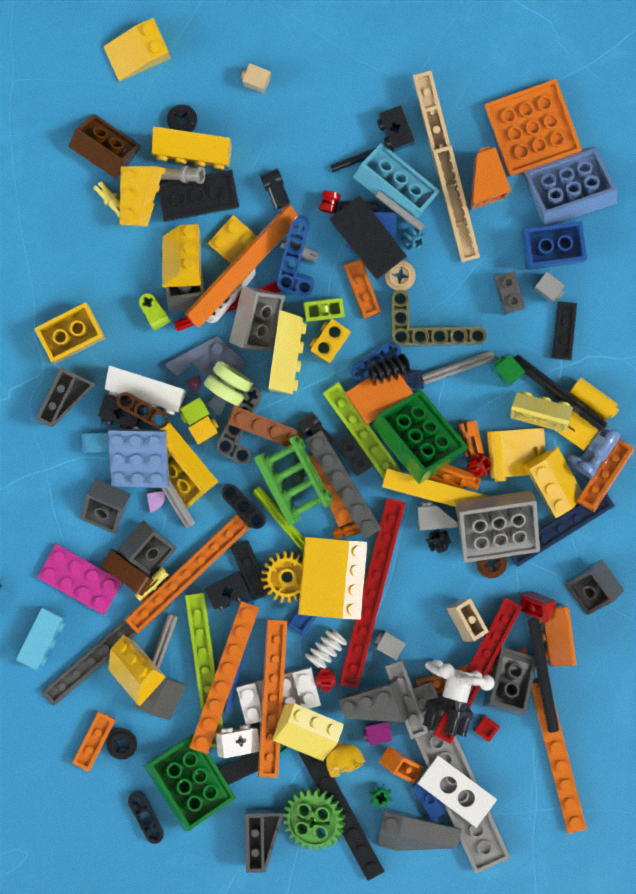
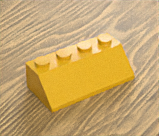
M153 126L152 155L157 161L167 162L168 160H175V163L186 165L188 162L194 163L196 167L202 166L205 168V165L213 166V169L216 170L229 169L232 152L230 138Z
M169 423L160 429L167 432L169 480L186 508H189L214 487L218 480Z

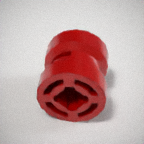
M323 190L321 195L322 202L319 204L318 210L328 214H336L338 209L336 205L340 201L341 195L336 192Z

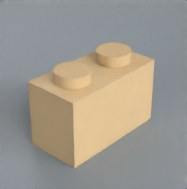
M471 598L460 599L446 608L464 642H474L489 632Z

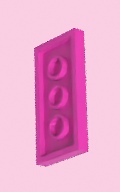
M59 544L55 545L37 577L103 615L106 614L122 585V582L111 573Z

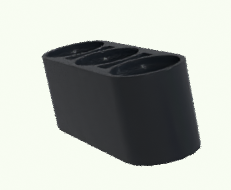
M228 484L223 487L221 491L223 499L252 528L260 529L265 525V515L237 486ZM229 487L234 488L236 491L233 498H228L225 494L226 489ZM241 501L248 502V511H240L239 503ZM254 515L262 517L263 522L261 525L256 526L252 523Z

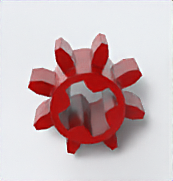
M483 454L471 455V460L467 462L468 472L472 473L475 478L487 476V471L491 468L490 460Z
M320 668L321 673H316V688L322 687V692L331 691V687L336 686L335 672H330V668Z

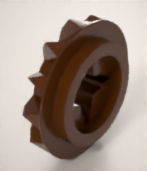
M506 557L492 559H499L494 564L495 571L491 566L484 567L489 562L488 559L476 561L477 569L484 577L497 578L507 568Z

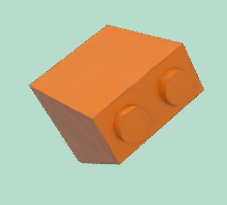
M490 146L480 149L474 159L470 196L471 210L505 199L511 192L496 147L490 149Z

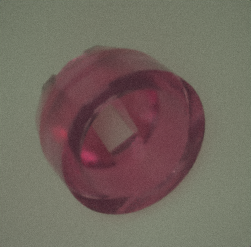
M199 375L185 380L188 388L191 390H198L201 387L202 380Z

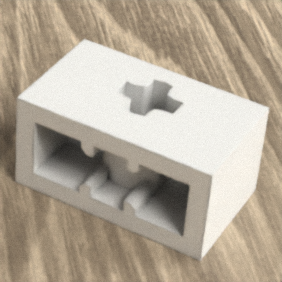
M251 724L240 725L239 729L235 730L232 727L223 728L221 732L215 733L218 757L228 758L259 752L258 728L251 727Z

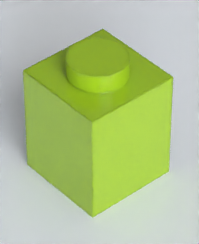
M200 397L180 409L182 412L180 414L184 424L189 423L190 426L211 415Z

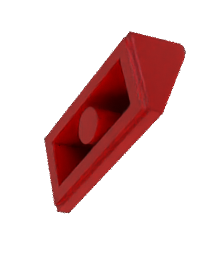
M533 591L521 594V612L544 622H549L556 600Z

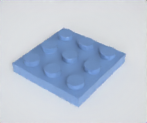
M108 430L112 486L169 487L166 430Z

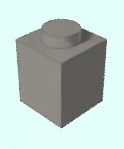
M546 272L533 290L551 303L554 299L558 301L564 294L562 289L565 285Z
M386 630L383 634L379 633L374 642L377 644V650L397 660L406 644L405 641Z

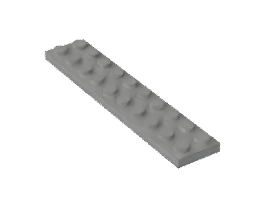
M432 681L413 688L423 717H425L427 710L425 707L427 700L438 698ZM438 711L435 728L427 727L429 733L415 738L427 767L429 768L439 755L477 784L457 737L455 736L452 743L449 744L433 735L444 711ZM450 776L444 777L440 782V788L445 793H451L457 787L456 780ZM463 790L459 793L458 802L462 806H470L474 802L475 796L472 791ZM445 805L454 827L462 829L460 841L475 874L510 859V855L490 811L476 828Z

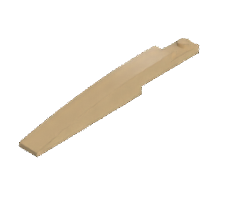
M432 71L413 75L412 78L422 113V121L461 263L480 258Z

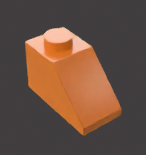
M388 746L379 760V763L391 773L412 783L416 782L425 768L391 746Z

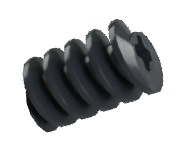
M403 353L399 354L398 357L394 355L391 359L386 357L384 361L379 359L377 363L371 361L368 367L369 378L373 386H376V380L383 384V378L390 382L391 376H393L394 380H398V374H400L401 378H405V372L409 376L411 375L409 360Z

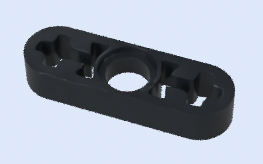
M139 790L132 792L128 798V804L146 839L152 844L161 842L164 830L146 795ZM135 795L138 798H142V800L140 801L142 807L144 805L147 806L146 808L141 809L139 812H137V810L140 808V806L137 802L133 803ZM143 812L150 813L151 821H142L141 814ZM153 822H155V825H153L154 831L160 832L158 835V839H156L155 836H150L152 834V830L150 827L146 829V827L152 825Z

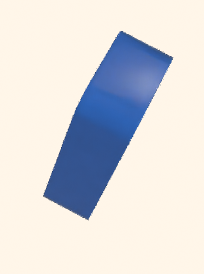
M301 215L297 216L290 226L277 285L282 291L300 296H308L315 286L314 279L308 275L300 274L298 271L310 222L307 217ZM302 222L303 228L300 234H296L299 227L297 224ZM291 241H299L300 248H294L291 245ZM287 259H293L296 262V266H289L286 262ZM282 278H290L291 284H284ZM307 282L310 285V289H303L300 283Z

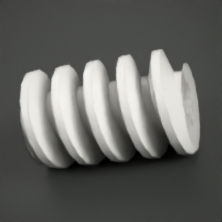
M332 627L333 632H325L328 638L320 637L323 642L322 644L315 643L318 648L317 650L310 648L312 656L305 654L318 668L322 667L325 669L327 666L324 661L329 663L332 661L329 655L336 657L335 650H342L340 644L347 645L344 637Z

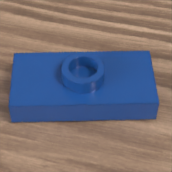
M419 784L412 786L431 820L448 812L443 802Z

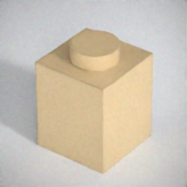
M249 63L248 68H244L241 74L243 86L265 94L271 78V71Z

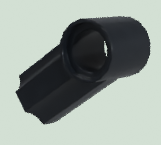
M278 168L260 175L275 210L290 204Z
M312 411L297 423L307 436L311 437L322 430L330 444L334 441Z

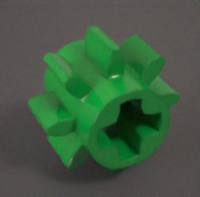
M384 784L379 788L374 785V792H369V795L374 797L370 800V803H376L377 809L380 808V805H384L387 808V802L393 801L392 797L388 796L392 792L391 789L386 790ZM380 793H383L384 797H382L381 800H378V796L376 795H380Z

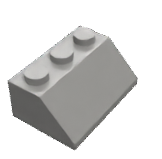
M242 286L229 342L245 349L272 351L277 333L280 310L282 311L285 295Z

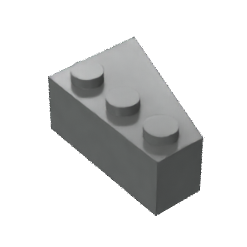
M398 680L349 693L338 700L346 719L404 722L410 717Z

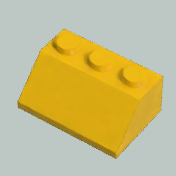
M199 224L179 225L162 237V287L201 286V235Z
M558 446L524 464L551 515L557 518L574 508L582 490Z
M125 635L110 649L108 670L132 699L141 706L166 676L141 647Z

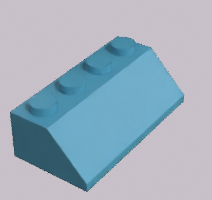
M382 143L363 161L353 176L375 196L378 191H381L416 219L423 214L440 192V190Z

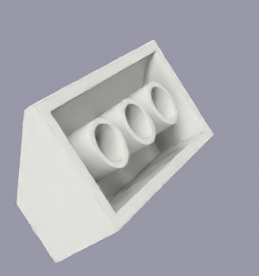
M112 366L108 368L105 389L109 390V395L117 397L122 392H128L156 408L157 406L164 408L163 412L172 415L175 412L180 413L186 390Z

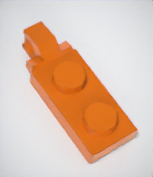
M448 464L429 478L458 488L468 487L476 491L481 481L480 477L475 478L472 473Z

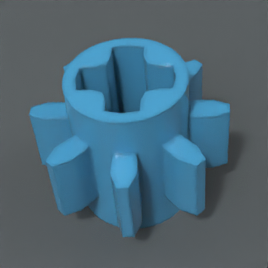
M409 227L404 230L401 242L408 250L412 248L417 250L423 246L426 235L417 228Z

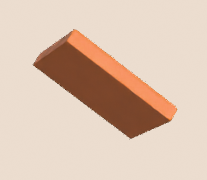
M398 374V380H394L393 376H391V381L387 382L386 378H383V384L376 380V386H373L370 378H367L347 391L345 395L365 425H368L376 419L378 414L413 395V392L405 380Z

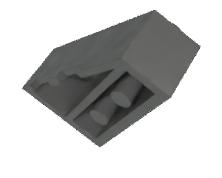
M60 367L35 420L53 428L96 384Z
M246 809V873L266 872L284 815V809Z

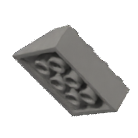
M532 490L456 501L457 522L464 563L540 552L537 501Z

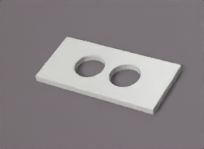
M439 755L417 783L476 828L497 801L494 796ZM450 776L456 780L457 787L453 792L445 793L441 790L440 782L444 777ZM470 790L474 793L475 799L470 806H462L458 802V795L461 791Z

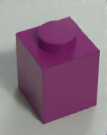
M376 721L365 724L366 729L363 730L365 741H369L370 746L393 741L388 721Z

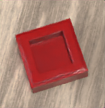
M484 715L473 731L490 742L500 726Z

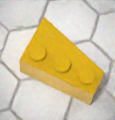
M157 166L121 167L120 225L130 227L148 226L155 204L153 201L156 192H159V183L162 174L166 170L165 168Z

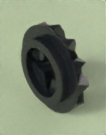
M188 105L174 106L167 115L168 127L174 130L192 132L198 122L195 111ZM186 115L185 120L187 121L188 125L182 123L178 126L179 120L176 116L182 118Z
M124 728L114 730L108 736L106 743L108 752L116 759L131 757L138 745L136 736L131 730ZM127 737L125 744L128 747L123 746L118 751L117 749L119 748V743L117 742V740L121 741L122 739Z

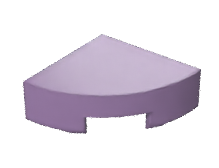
M163 491L147 494L150 512L158 510L164 504L166 495Z

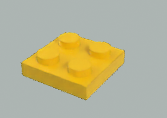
M233 215L208 244L226 261L232 264L257 235Z

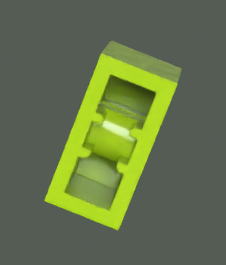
M341 296L303 301L306 322L345 317Z

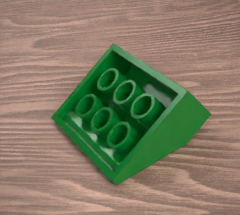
M422 390L378 414L372 425L418 484L435 475L468 449L466 443Z
M194 734L143 765L183 831L192 830L236 799L210 754L189 748Z

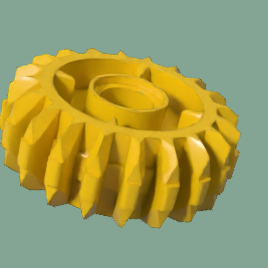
M283 551V557L281 558L280 554L276 553L277 560L270 557L269 560L272 564H264L269 570H262V573L267 574V577L261 578V581H268V584H265L263 588L270 587L271 589L267 594L271 595L274 592V600L277 599L278 595L281 596L280 602L282 603L284 602V597H288V603H291L292 596L298 601L299 597L297 594L300 593L303 561H299L301 554H298L297 558H293V551H291L290 557H287V552ZM284 572H290L293 575V579L290 582L282 580Z

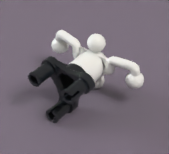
M439 659L426 662L425 667L429 671L447 680L443 695L427 700L425 706L427 710L422 725L435 728L438 711H444L448 715L444 733L451 734L452 736L457 734L467 737L470 720H473L474 713L467 705L471 686L480 685L481 689L489 691L495 685L494 679L490 675L482 676V673L479 671L469 673L454 669L451 664H443Z

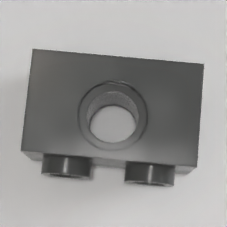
M515 271L496 276L494 282L504 316L524 310L525 304Z

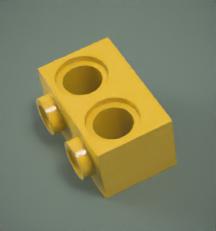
M331 319L330 322L325 321L320 329L323 331L319 338L315 336L309 345L312 347L310 352L328 364L331 363L351 333L350 330L334 319ZM337 328L340 331V335L333 338L329 335V330ZM325 343L329 346V351L327 353H320L318 346Z

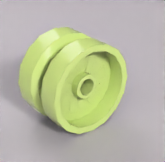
M218 360L213 367V371L217 376L208 375L203 384L220 398L239 406L244 399L243 394L239 390L248 392L254 383L238 370Z

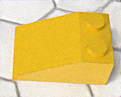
M154 18L134 26L103 46L119 82L171 59Z

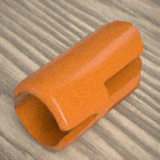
M472 420L459 423L461 439L468 446V449L464 451L465 457H469L470 454H483L484 450L477 421Z

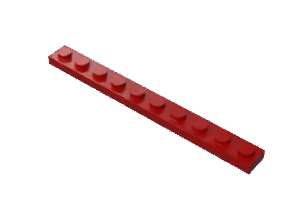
M386 498L380 522L382 529L378 531L363 588L361 619H355L339 682L340 685L356 689L359 687L406 502Z

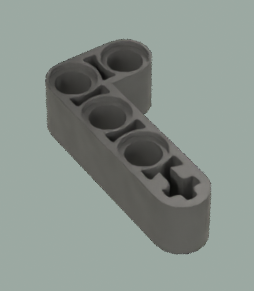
M251 387L248 392H244V399L237 407H246L250 412L254 413L261 401L262 394L258 388ZM254 391H256V395L258 396V398L252 399L250 404L254 406L253 408H251L249 405L244 404L243 402L244 400H246L247 402L249 401V392L253 393ZM227 424L216 445L218 452L237 463H248L251 460V452L248 448L238 443L245 430L240 429L238 434L232 435L229 430L231 425ZM224 441H228L231 444V448L227 452H223L220 447ZM240 450H245L248 453V457L244 461H240L237 457Z

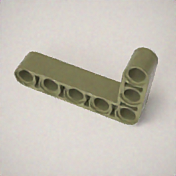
M397 290L391 297L392 342L399 347L478 346L486 340V331L481 327L410 328L409 295L404 290ZM403 295L405 302L403 304L396 303L395 296ZM403 314L406 320L404 323H398L395 320V316ZM477 331L481 333V341H475L473 339V332ZM441 332L444 335V340L437 342L434 339V333ZM460 332L463 335V340L460 342L455 341L453 333ZM403 333L406 336V340L398 342L395 335ZM416 333H423L425 340L417 342L414 337Z

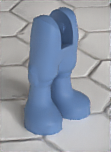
M606 426L603 431L596 433L588 444L586 452L581 457L570 455L566 459L567 463L578 473L592 479L601 462L608 457L617 444L620 433Z

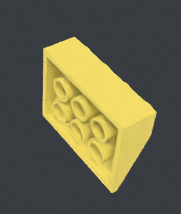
M281 310L279 312L268 389L270 392L293 395V391L298 389L299 380H296L295 376L296 372H300L301 361H298L299 353H303L304 342H301V335L306 333L307 323H303L304 318Z

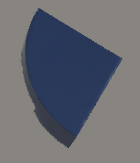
M421 370L412 371L410 376L407 372L405 373V378L403 379L407 385L414 389H424Z

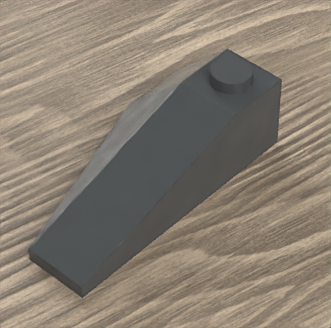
M387 808L380 829L378 846L395 851L456 849L462 829Z

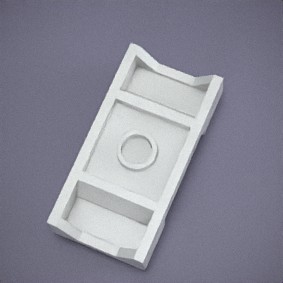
M311 666L284 673L282 710L285 703H295L307 709L321 706ZM263 679L237 686L246 725L261 722Z

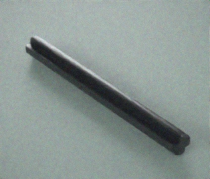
M519 354L515 356V361L525 370L526 375L560 401L569 403L573 407L574 412L599 431H603L608 423L522 356Z
M531 618L527 622L548 732L554 733L559 731L542 633L539 619Z

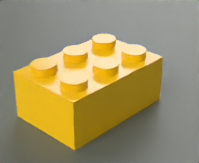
M86 302L34 328L53 364H57L106 339L90 305Z

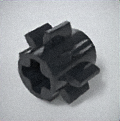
M439 529L430 532L429 538L426 539L431 552L434 550L438 553L448 550L449 544L452 543L446 530L444 532Z

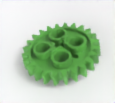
M309 788L307 793L302 789L300 794L296 792L293 796L294 798L291 797L288 801L289 804L285 806L287 811L283 815L286 817L283 824L289 825L285 831L292 832L289 838L295 837V844L299 841L302 842L301 848L308 845L309 851L313 846H315L316 851H319L321 846L324 850H326L328 845L332 847L335 843L334 841L337 842L340 838L339 835L343 833L341 828L345 826V823L342 822L345 815L340 814L343 807L337 808L339 801H332L334 795L327 797L326 790L323 794H320L319 788L314 793L312 788ZM302 805L307 806L309 811H305ZM321 809L326 810L328 815H324ZM300 824H304L307 830L303 829ZM319 828H323L326 833H321Z

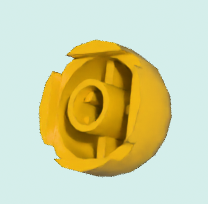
M343 742L337 743L326 758L327 770L332 778L339 777V772H346V774L361 767L363 762H366L358 747L352 744L344 745Z

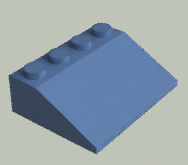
M596 147L524 172L535 207L544 226L555 225L617 204V188Z

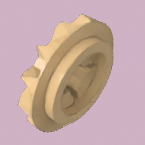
M401 261L385 274L387 284L396 291L409 289L416 278L413 266L406 261ZM402 268L403 275L409 278H402L400 284H398V278L393 275L398 274Z

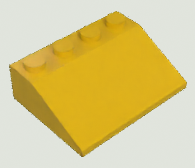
M305 537L299 615L361 619L367 542Z

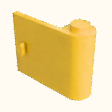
M580 377L569 392L605 421L609 417L613 419L619 411L617 408L618 403L582 377ZM572 410L567 432H556L584 451L599 430Z
M544 428L487 432L488 453L491 463L490 476L495 478V482L506 481V477L529 475L524 464L546 452Z

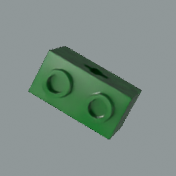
M511 355L507 357L501 356L493 363L495 367L491 370L506 387L512 385L525 373V370Z

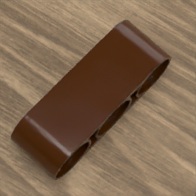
M122 392L116 397V404L120 409L155 428H164L168 424L169 419L165 412L128 392ZM123 395L130 398V404L125 407L120 404V398ZM140 405H145L147 408V413L144 416H140L137 413V408ZM157 414H161L164 417V422L161 425H156L154 422V417Z
M114 549L108 552L100 564L140 596L144 595L154 581Z

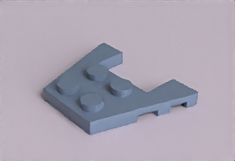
M216 336L171 360L165 366L179 377L193 363L208 377V375L217 376L213 371V367L218 360L239 372L242 371L246 362L223 340ZM215 395L207 405L220 416L228 401Z

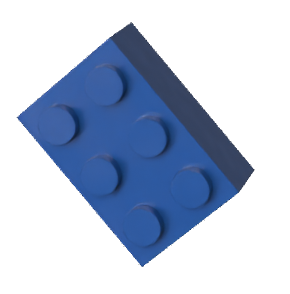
M582 221L528 228L522 232L527 270L584 263L587 260Z

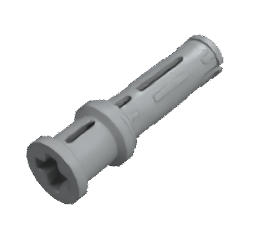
M183 166L181 169L165 168L166 170L161 176L162 180H180L183 183L192 181L202 184L205 181V169L202 166L197 168Z

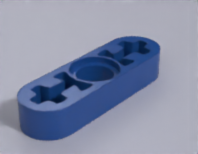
M394 343L387 344L356 364L352 369V377L356 381L366 380L369 378L368 370L363 373L364 377L361 378V376L355 375L358 367L359 369L365 368L366 365L363 364L367 362L369 367L373 357H379L384 361V357L380 352L383 351L384 355L387 354L389 347L397 349L395 354L398 357L401 354V348Z

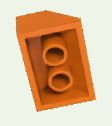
M564 604L555 605L549 622L539 620V623L543 624V631L541 633L546 647V660L550 666H575L577 663L569 607Z

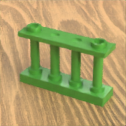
M298 435L289 438L291 445L270 456L265 452L254 457L289 526L300 521V514L322 503L324 508L333 504L331 492L325 488L305 449V442ZM296 452L300 462L280 473L276 472L273 466L274 462ZM305 469L309 479L289 490L285 489L282 483L283 479ZM313 486L318 496L298 507L294 506L291 500L292 496Z

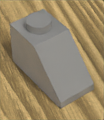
M432 502L421 503V507H417L418 528L420 531L458 527V523L438 506H432Z

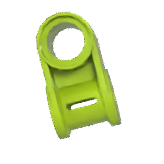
M146 293L140 297L139 305L154 331L171 322L163 307H161L158 300L152 294ZM146 298H148L149 300L153 299V301L151 302V307H148L147 305L144 306V304L146 303Z

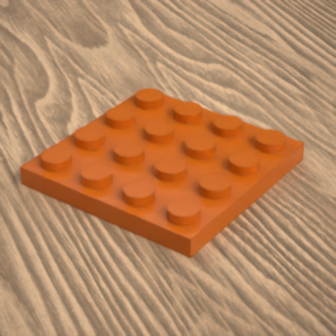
M557 79L484 104L509 177L582 151Z

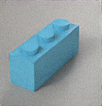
M47 607L41 608L16 660L35 670H38L40 666L44 667L49 658L46 656L49 649L52 650L57 642L55 639L57 633H61L66 624L64 622L65 616Z

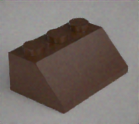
M93 114L75 129L68 147L116 179L121 175V167L130 164L141 145Z

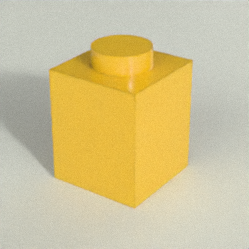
M207 416L188 429L197 444L200 445L219 433L217 429L220 427L214 418L210 419Z

